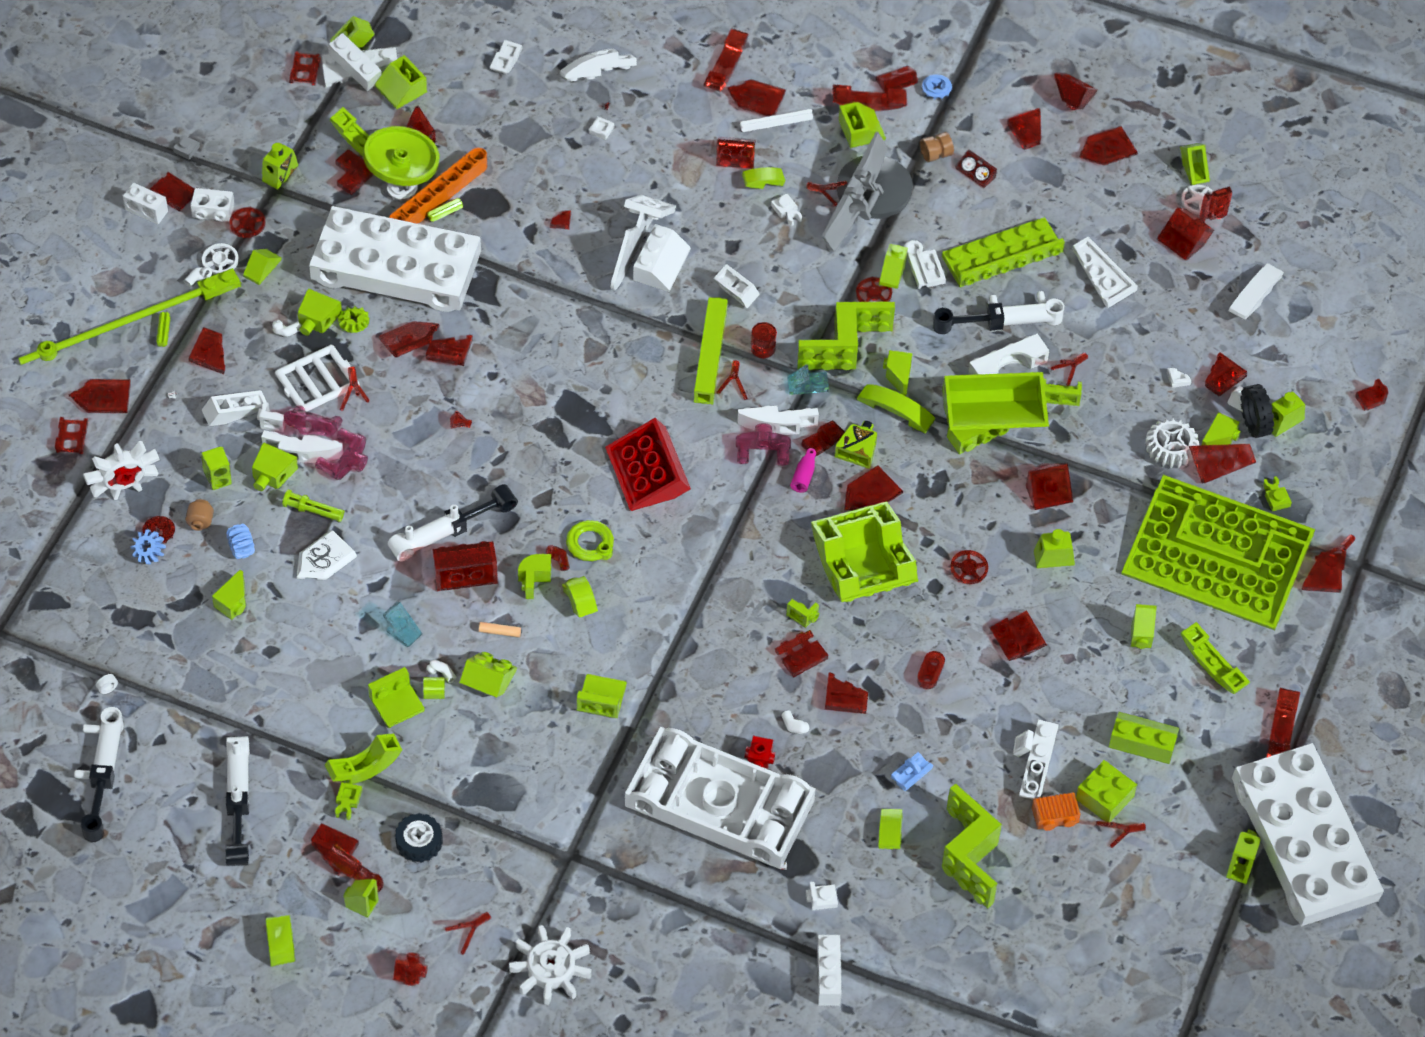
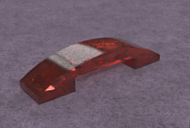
M731 28L713 70H710L703 83L704 87L719 92L724 89L740 60L749 33Z
M847 85L832 86L833 102L839 105L859 102L874 111L894 110L907 106L906 89L888 88L887 93L851 91V86Z
M1284 688L1279 689L1266 758L1290 750L1300 692Z

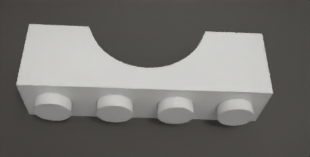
M1038 334L1027 336L1021 341L1010 343L1002 349L994 350L988 355L973 359L970 362L968 374H998L1000 368L1011 363L1022 364L1032 369L1048 361L1049 349Z

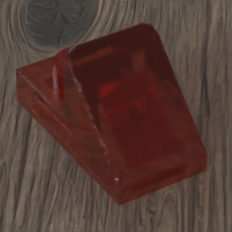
M416 106L407 127L425 134L435 144L436 132L420 107Z

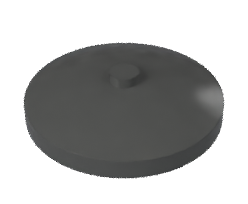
M863 156L851 160L841 169L837 179V194L840 200ZM885 156L878 177L875 180V183L881 185L884 193L876 200L870 212L871 219L887 218L899 213L907 206L912 196L913 183L907 169L896 160ZM866 190L863 194L866 201L869 200L872 194L870 190Z

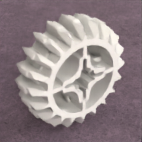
M1165 418L1163 423L1158 420L1156 425H1152L1147 432L1145 440L1146 450L1150 453V458H1155L1156 463L1162 462L1163 467L1166 464L1170 468L1173 465H1176L1178 468L1181 464L1186 466L1189 461L1192 462L1194 456L1198 453V434H1195L1194 428H1189V423L1182 424V419L1179 422H1175L1174 418L1171 421Z

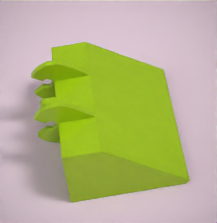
M1043 372L944 376L942 396L949 430L1049 427Z

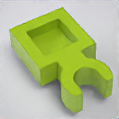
M1276 476L1273 478V484H1269L1267 479H1264L1263 487L1266 490L1265 497L1272 511L1289 508L1292 504L1285 487H1278L1279 479Z
M341 782L336 798V804H338L335 809L336 818H339L341 812H347L346 820L351 819V807L357 808L363 791L362 786Z

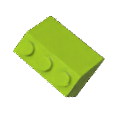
M1119 711L1112 731L1109 748L1170 764L1179 728Z

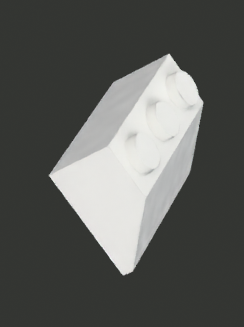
M655 224L634 264L633 280L669 292L691 247L674 230Z

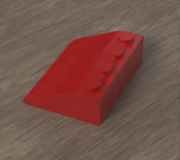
M657 418L651 419L605 447L631 511L675 499L691 489L667 428Z

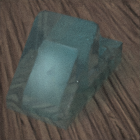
M808 364L787 377L789 395L829 392L827 372L809 373Z
M396 602L383 614V617L390 625L386 631L406 647H409L422 635V632L401 602Z

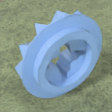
M935 74L924 79L922 88L927 97L932 96L934 100L936 98L943 99L944 96H949L952 84L947 77Z

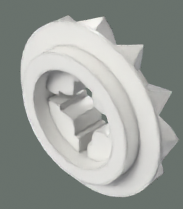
M388 183L387 190L394 200H409L410 197L416 195L418 185L399 186ZM406 187V191L402 190L399 192V188L403 189Z

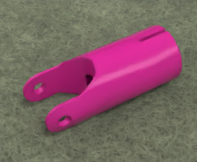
M812 448L806 451L805 456L797 464L790 487L799 493L807 491L815 470L816 451Z

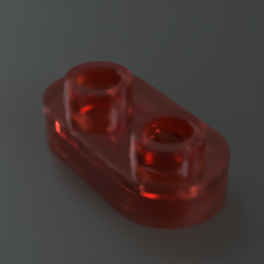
M931 651L926 654L917 676V683L921 688L932 689L937 685L945 665V657L942 653Z

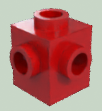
M753 736L751 746H746L744 759L768 769L769 764H773L776 752H773L774 740Z

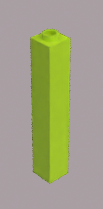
M719 297L708 298L694 389V403L714 404L728 299Z

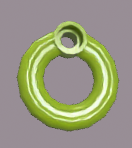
M586 520L578 522L567 533L566 545L569 552L582 561L608 560L613 555L614 537L612 531L599 521ZM593 531L601 536L602 542L598 544L597 549L585 550L578 543L579 536L584 532Z

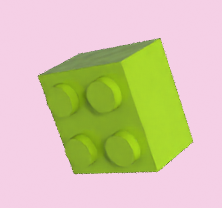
M1103 760L1078 786L1076 800L1109 824L1134 798L1137 784Z

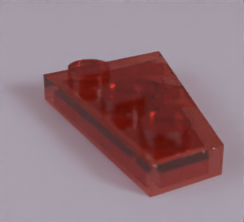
M1250 444L1189 446L1201 483H1207L1256 463Z

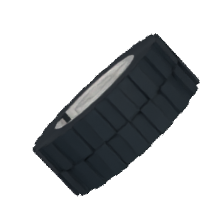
M422 813L411 814L403 818L395 830L396 848L399 850V854L404 856L406 860H411L415 863H422L426 860H431L434 856L436 857L442 848L441 844H443L442 829L439 822L437 823L434 817L432 818L430 815Z

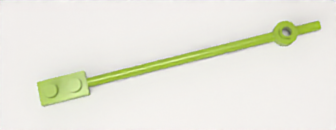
M233 268L198 281L197 289L58 343L43 341L38 345L37 351L19 357L18 360L21 365L39 358L43 361H51L56 358L59 350L203 295L205 300L241 287V281Z

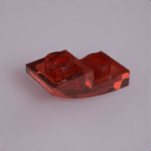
M832 420L820 426L817 433L803 439L801 446L806 451L809 448L814 449L816 456L836 444L845 431Z

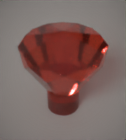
M457 410L450 418L451 429L463 426L471 427L472 420L466 419Z

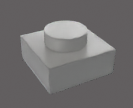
M183 135L173 147V152L190 160L200 148V144Z

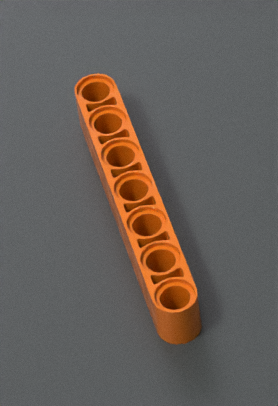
M479 147L472 149L394 211L389 218L416 224L422 222L428 217L427 212L443 205L487 169V152L485 149Z

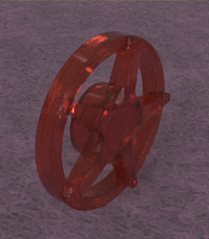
M245 207L238 209L231 215L229 224L231 231L235 235L251 238L259 235L264 230L266 221L264 214L260 210ZM243 212H247L246 215H244V216H239V214H241V213H243ZM251 212L258 214L260 217L251 216ZM234 219L240 221L236 228L233 227ZM262 221L261 227L255 231V223ZM239 230H251L252 233H242Z
M871 276L862 280L857 285L856 297L859 302H870V300L878 299L882 302H890L892 288L876 285L875 282H879L880 278ZM871 282L869 287H862L865 283ZM888 289L889 296L887 299H885L882 295V291ZM859 291L866 292V301L861 298Z
M973 550L958 552L954 555L950 564L952 575L958 582L964 584H977L987 576L989 568L986 558ZM967 555V559L962 563L955 562L960 556ZM970 555L978 557L982 563H977L970 558ZM954 566L961 569L963 572L961 576L956 573ZM985 566V572L979 577L977 569ZM972 575L975 579L969 580L964 579V577Z

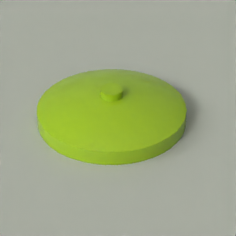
M402 126L385 127L375 131L366 140L363 151L364 162L376 177L399 186H414L428 181L436 173L440 159L439 151L429 137L417 130Z

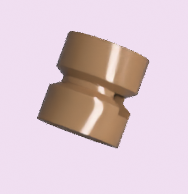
M947 132L937 134L935 138L927 137L920 140L921 153L928 163L939 159V156L945 158L954 154L953 142Z

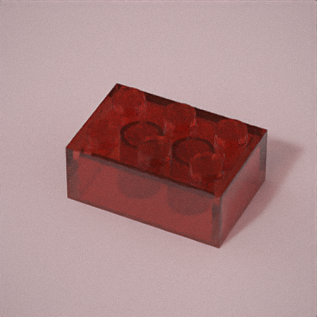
M494 541L460 544L452 547L443 546L432 549L437 592L498 584Z

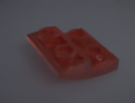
M1027 610L1011 620L1005 618L990 627L1009 661L1024 657L1047 646Z

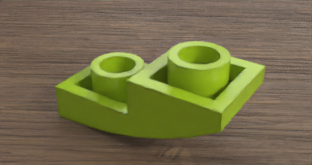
M755 168L743 171L742 173L746 187L763 189L765 184L783 186L786 181L781 168Z
M881 809L879 849H900L903 809Z

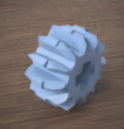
M244 523L228 528L226 532L227 540L233 556L236 559H244L253 555L255 545L249 528Z
M146 529L145 533L138 532V539L132 538L136 544L130 547L135 550L132 555L135 558L138 557V562L143 563L145 561L146 564L150 565L152 560L159 562L158 555L164 556V553L160 551L165 549L166 545L161 544L164 538L158 537V532L154 531L151 533V530ZM149 544H151V548H147L146 550V546H149Z

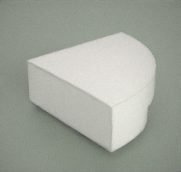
M1167 368L1171 388L1191 385V379L1187 374L1177 371L1176 368Z

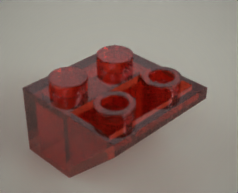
M719 136L717 139L716 166L754 169L756 140Z
M1177 207L1157 237V240L1187 261L1206 244L1214 229L1186 208Z

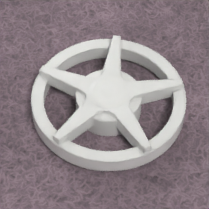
M1192 185L1183 191L1181 202L1187 211L1197 215H1204L1215 209L1217 196L1209 186ZM1195 189H1201L1203 191L1196 192ZM1190 192L1192 198L1185 200V195ZM1207 192H1208L1209 194H1211V196L1213 197V200L1207 198V196H1206V193H1207ZM1192 203L1199 210L1193 209L1187 204ZM1206 203L1213 204L1210 208L1202 210Z
M223 243L208 247L202 255L204 268L214 265L219 267V270L211 269L214 275L232 268L235 269L239 261L237 251L232 246ZM217 248H226V250H225L224 252H223V251H218V252L213 251L214 249H217ZM230 251L234 253L235 261L228 259ZM210 252L213 255L212 261L206 263V256ZM227 264L232 265V266H230L229 268L223 270V267H224L225 265H227Z

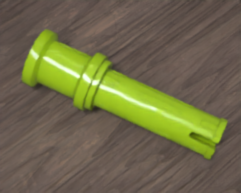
M290 489L286 491L282 502L284 507L290 506L298 509L299 512L309 511L338 522L342 521L345 512L344 510L311 500L308 495L304 494L302 496L293 493Z

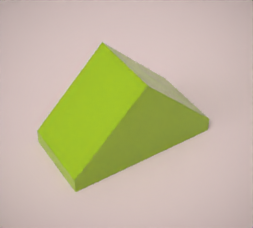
M267 249L253 250L243 277L260 285L279 264L282 257Z

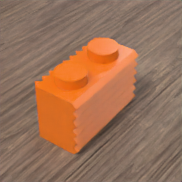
M1074 792L1033 799L1032 811L1037 829L1049 831L1057 826L1072 827L1079 823L1081 814Z

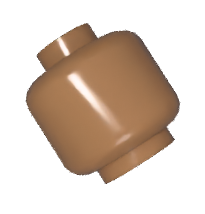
M203 499L193 501L187 508L186 523L196 531L210 527L214 514L213 507L208 501Z

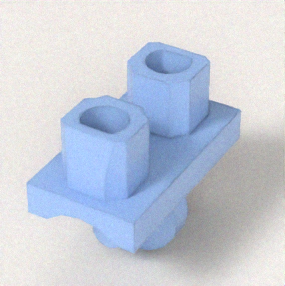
M917 752L893 772L891 778L897 782V785L902 790L906 791L933 768V765Z

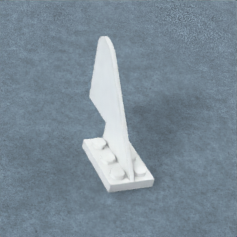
M644 195L626 199L624 207L630 208L629 211L639 214L636 227L626 230L611 281V289L616 290L620 286L652 220H658V218L673 214L676 205Z

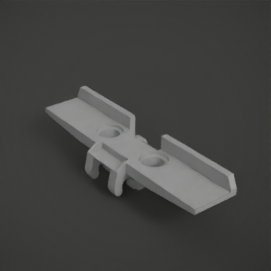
M875 132L822 235L827 243L826 248L831 252H835L853 225L857 215L862 219L870 220V212L876 200L884 193L881 185L875 183L888 149L879 132ZM866 190L872 191L868 201L863 196Z

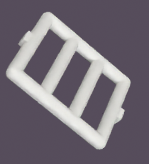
M333 345L322 348L275 371V375L285 388L284 393L288 398H292L302 413L348 393L360 385L350 370L349 362L343 360ZM330 354L350 383L339 387L320 358ZM313 362L332 391L322 396L303 366ZM296 370L315 399L304 404L285 374Z

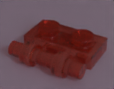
M811 630L805 633L800 632L796 634L795 638L790 641L785 640L781 642L780 646L775 648L778 656L783 653L787 655L783 658L782 663L793 678L828 659L827 652L818 640L809 643L808 640L814 637ZM798 645H801V646H802L801 649H799V650H797V651H795V652H794V650L792 649V648H794V647H796V646H798Z

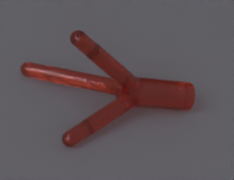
M847 181L826 185L808 182L806 188L821 192L834 206H837L838 203L826 190H836L837 186L846 185Z
M1083 352L1072 360H1060L1061 364L1052 366L1051 370L1071 366L1072 368L1066 383L1067 386H1070L1077 365L1087 360L1088 355Z
M738 360L732 362L730 375L717 390V394H720L728 383L735 379L744 400H747V395L738 377L740 367Z
M355 367L348 368L350 385L340 407L341 411L344 410L353 388L357 396L361 394L367 403L370 401L358 384Z
M1350 534L1339 546L1323 552L1314 558L1317 560L1340 550L1342 552L1340 569L1344 570L1346 550L1355 541V537Z
M1096 821V825L1124 830L1110 844L1111 848L1115 847L1127 834L1146 830L1144 822L1124 825L1115 822Z
M485 912L472 921L458 923V925L445 928V931L448 932L471 927L461 950L462 955L465 954L476 928L489 921L491 916L488 912Z

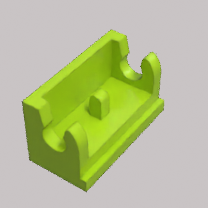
M1044 378L1046 403L1080 406L1082 395L1081 381H1078V385L1075 387L1046 384L1047 379Z

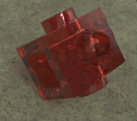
M414 952L407 954L399 953L395 960L393 980L401 981L408 986L419 985L422 978H426L428 965H424L425 957H421L418 953Z

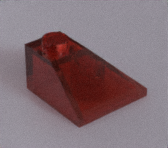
M1056 72L1054 75L1061 100L1067 103L1066 107L1074 111L1076 109H1084L1098 91L1095 87L1068 73Z

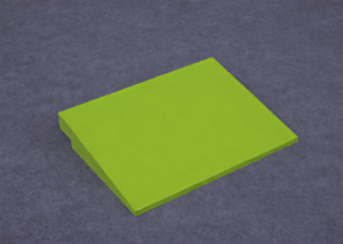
M1163 475L1121 575L1275 631L1313 539L1315 529Z

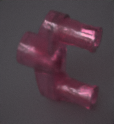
M301 405L289 409L284 414L285 423L298 429L303 435L332 436L342 426V418L340 416H333L330 419L307 412ZM306 420L311 423L312 428L306 425Z
M765 423L755 426V432L743 433L736 437L735 446L737 448V462L739 464H747L749 462V449L777 450V464L780 466L789 464L791 439L786 435L772 433L771 425Z
M344 428L339 429L337 439L348 443L349 446L338 462L333 463L320 456L315 463L317 469L328 473L330 477L336 480H341L352 469L361 472L368 461V456L362 454L366 444V437Z

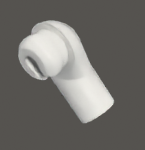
M208 267L195 268L184 279L185 285L191 287L196 281L211 277L212 270Z
M280 320L272 323L273 331L278 335L289 337L300 332L299 328L301 325L299 322L289 326L283 325Z
M432 660L426 667L430 674H435L437 671L441 672L448 683H452L457 678L450 666L441 661Z
M785 711L781 714L789 732L803 734L809 731V724L794 719L791 711Z

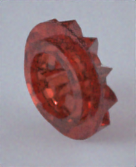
M155 516L147 520L143 525V533H145L146 529L151 530L152 533L156 531V527L162 530V535L159 534L158 537H163V542L166 544L169 539H173L175 525L167 517Z

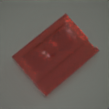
M167 172L166 176L156 182L150 190L165 196L167 204L180 212L192 200L195 188Z
M1230 187L1212 191L1210 195L1204 194L1199 216L1202 223L1206 219L1211 221L1228 215L1232 197Z

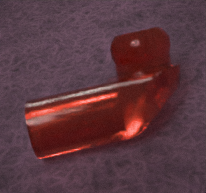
M554 545L547 546L546 554H551V559L558 561L560 570H569L570 566L566 551Z

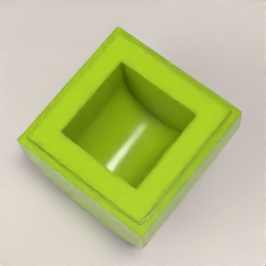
M424 677V699H445V677Z

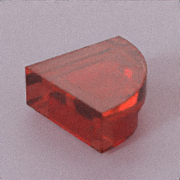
M571 210L563 211L561 214L553 217L550 228L570 229Z

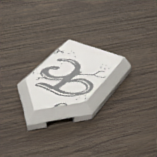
M330 530L299 553L297 579L317 578V580H326L355 559L357 555L333 530Z

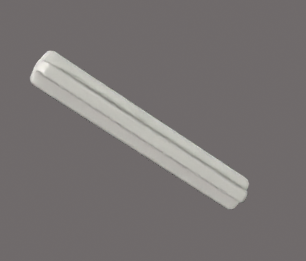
M811 109L744 120L740 122V128L742 132L808 121L813 119V113Z

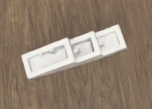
M1267 263L1247 284L1228 311L1243 319L1248 318L1262 304L1263 299L1272 291L1273 286L1282 278L1284 272Z

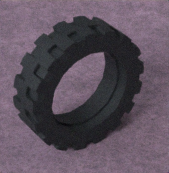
M1260 384L1243 387V390H1241L1242 395L1240 396L1245 426L1248 427L1249 434L1251 433V436L1255 438L1271 435L1274 427V414L1271 410L1272 404L1269 402L1270 398L1266 394V389Z

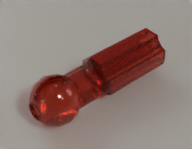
M334 844L326 854L325 860L349 878L354 880L374 879L377 881L378 892L383 888V878L379 874L372 873L359 860L337 844Z

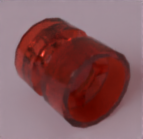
M761 322L752 328L751 352L758 358H769L775 353L777 331L772 324Z

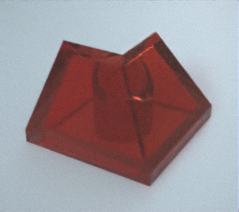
M1041 463L1028 471L1026 489L1034 510L1073 502L1068 463Z

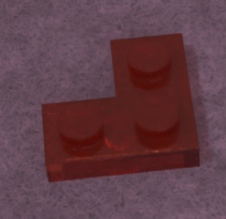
M349 149L335 160L336 165L346 171L337 180V186L350 195L374 175L367 168L364 159Z

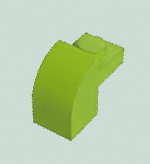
M533 554L524 558L519 564L518 582H522L521 590L525 591L526 599H534V582H551V554Z
M585 576L571 578L562 584L563 592L570 598L572 610L579 618L598 612L593 591Z

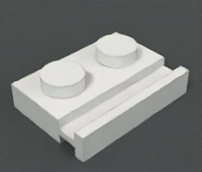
M935 249L918 252L916 255L908 254V261L918 289H921L922 286L931 287L946 283V278Z

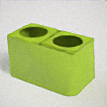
M216 447L202 452L203 472L212 490L231 485L230 464L224 448Z
M290 915L266 918L271 967L295 962Z

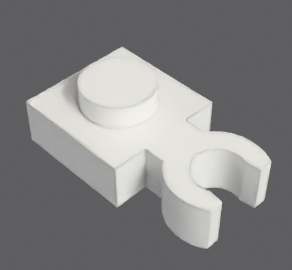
M788 194L771 201L772 208L781 219L787 217V222L790 226L794 224L793 218L798 219L799 222L802 221V215L797 211L798 206Z

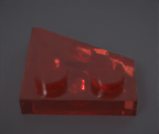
M1040 108L1007 119V125L1023 150L1041 144Z
M203 327L188 361L224 374L222 334Z
M466 335V339L455 340V337L445 340L430 341L426 352V360L464 366L473 341V335Z
M1219 352L1215 364L1212 365L1211 373L1206 378L1205 387L1220 397L1246 378L1247 371Z
M1321 552L1305 579L1302 590L1341 593L1342 553Z
M321 823L311 838V844L321 853L324 861L328 862L334 874L339 877L358 847L359 840Z

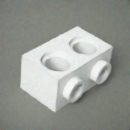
M135 183L123 195L126 211L155 224H159L168 212L165 196Z
M195 188L191 203L193 218L231 221L234 208L233 192Z
M727 264L714 277V280L723 291L746 308L760 295L754 284Z

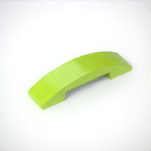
M342 107L330 118V121L340 135L363 156L364 146L369 135L356 124L357 119Z
M866 384L857 397L858 401L872 408L878 405L908 420V426L925 434L935 421V417L912 399L882 386Z
M1197 622L1181 632V637L1195 659L1223 688L1232 694H1236L1250 684L1245 675L1237 667L1233 669L1208 641L1210 636Z

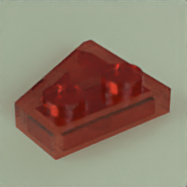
M829 673L825 710L866 714L868 692L855 687L848 681L842 682L835 678V674Z

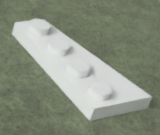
M396 47L362 51L381 71H384L389 63L397 59ZM329 54L322 55L326 88L332 86V83L339 81L344 83L349 78H352Z
M1089 237L1073 245V252L1107 309L1137 291V285Z

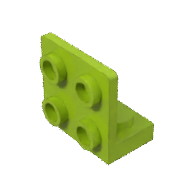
M406 667L368 684L369 698L388 728L425 711L423 704L410 685L409 672Z
M587 674L582 691H578L577 711L618 719L627 682Z

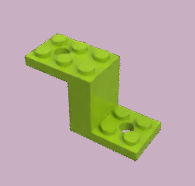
M836 302L835 340H799L797 369H856L858 352L857 331H893L895 302Z
M955 783L949 789L946 809L951 817L957 818L963 824L965 830L945 846L942 869L946 875L952 876L963 890L969 891L979 904L989 908L994 904L997 882L976 864L998 845L1002 824Z

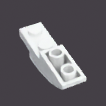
M614 49L601 50L576 59L560 71V75L567 81H576L580 77L595 79V76H601V68L605 71L613 70V67L629 69L630 66L636 65V58L631 54L618 55V52Z
M777 406L744 408L738 410L737 422L743 427L758 432L796 435L800 434V428L818 426L819 413L818 408L785 410L783 412H778Z
M264 431L261 436L262 444L265 442L296 456L299 463L333 461L342 458L344 455L342 443L336 440L323 439L316 435L304 434L303 439L300 440L296 437L280 435L277 432Z
M1038 720L1019 794L1020 797L1032 800L1041 798L1059 724Z

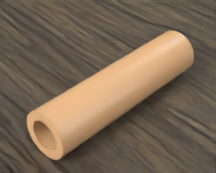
M480 622L479 632L520 638L521 627Z

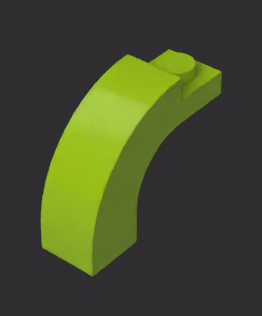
M394 734L376 735L370 746L363 752L349 758L327 760L325 767L333 782L345 781L349 784H356L374 777L389 767L400 755L402 748Z

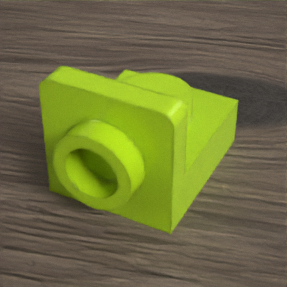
M791 599L787 604L786 615L806 628L810 623H814L818 619L819 604L815 602L810 609H807L804 604Z

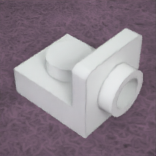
M264 402L262 409L259 408L257 420H260L261 429L284 433L286 428L285 415L270 412L269 403Z
M810 882L809 890H806L807 903L811 902L812 910L838 908L835 885L815 887V883Z

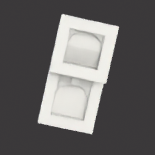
M504 40L500 51L496 52L490 69L508 74L522 51V45Z

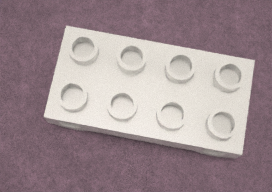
M332 206L309 265L310 276L312 280H316L321 285L329 288L345 286L426 303L442 312L460 311L481 253V237Z
M663 727L659 728L625 792L626 807L778 869H781L815 800V788L810 787L804 780L796 776L780 775L695 741L681 730L675 728L665 729Z
M1313 743L1235 768L1232 780L1238 800L1248 812L1286 894L1290 912L1299 922L1300 926L1379 901L1384 890Z

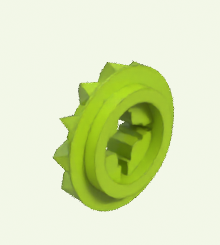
M356 306L353 308L347 307L345 311H341L338 317L339 326L349 333L363 331L369 325L370 320L368 312H365L363 307L357 308ZM354 316L357 318V323L350 317Z

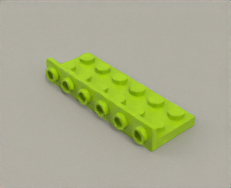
M1043 217L943 251L942 258L959 287H963L983 279L987 280L998 274L1007 273L1016 268H1022L1027 264L1039 262L1051 256H1057L1063 252L1065 241L1063 238H1057L1048 221Z

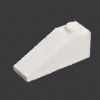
M261 390L213 396L205 404L202 412L209 426L223 425L257 413L259 408L262 409L266 400Z

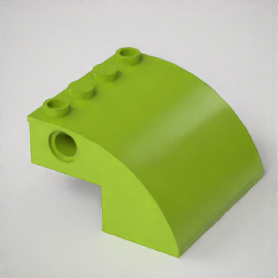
M887 501L811 522L813 536L824 571L841 602H851L856 598L869 597L874 593L887 592L896 587L909 586L912 583L918 582L916 560L903 543L901 521Z

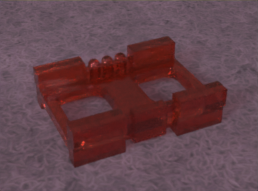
M295 51L289 83L293 84L294 81L308 82L315 86L317 70L321 62L320 54H303ZM302 57L313 59L311 64H301L300 61ZM299 71L310 73L307 79L298 78L297 74Z
M60 417L58 425L59 435L56 437L55 442L56 453L76 452L83 454L88 418L80 421L64 420V417ZM68 424H79V431L68 432ZM66 440H76L77 446L74 449L64 448V442Z

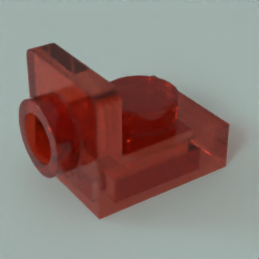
M1376 379L1374 386L1356 392L1355 397L1363 410L1367 411L1385 404L1389 392L1387 386L1380 379Z

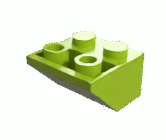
M403 55L389 63L375 83V87L396 109H399L427 93V80L420 70Z
M859 102L839 107L838 121L850 148L870 144L875 132H879L883 141L886 140L873 109Z
M480 652L466 660L459 683L497 698L504 694L518 667L513 666L512 662L508 660L493 658L491 653Z

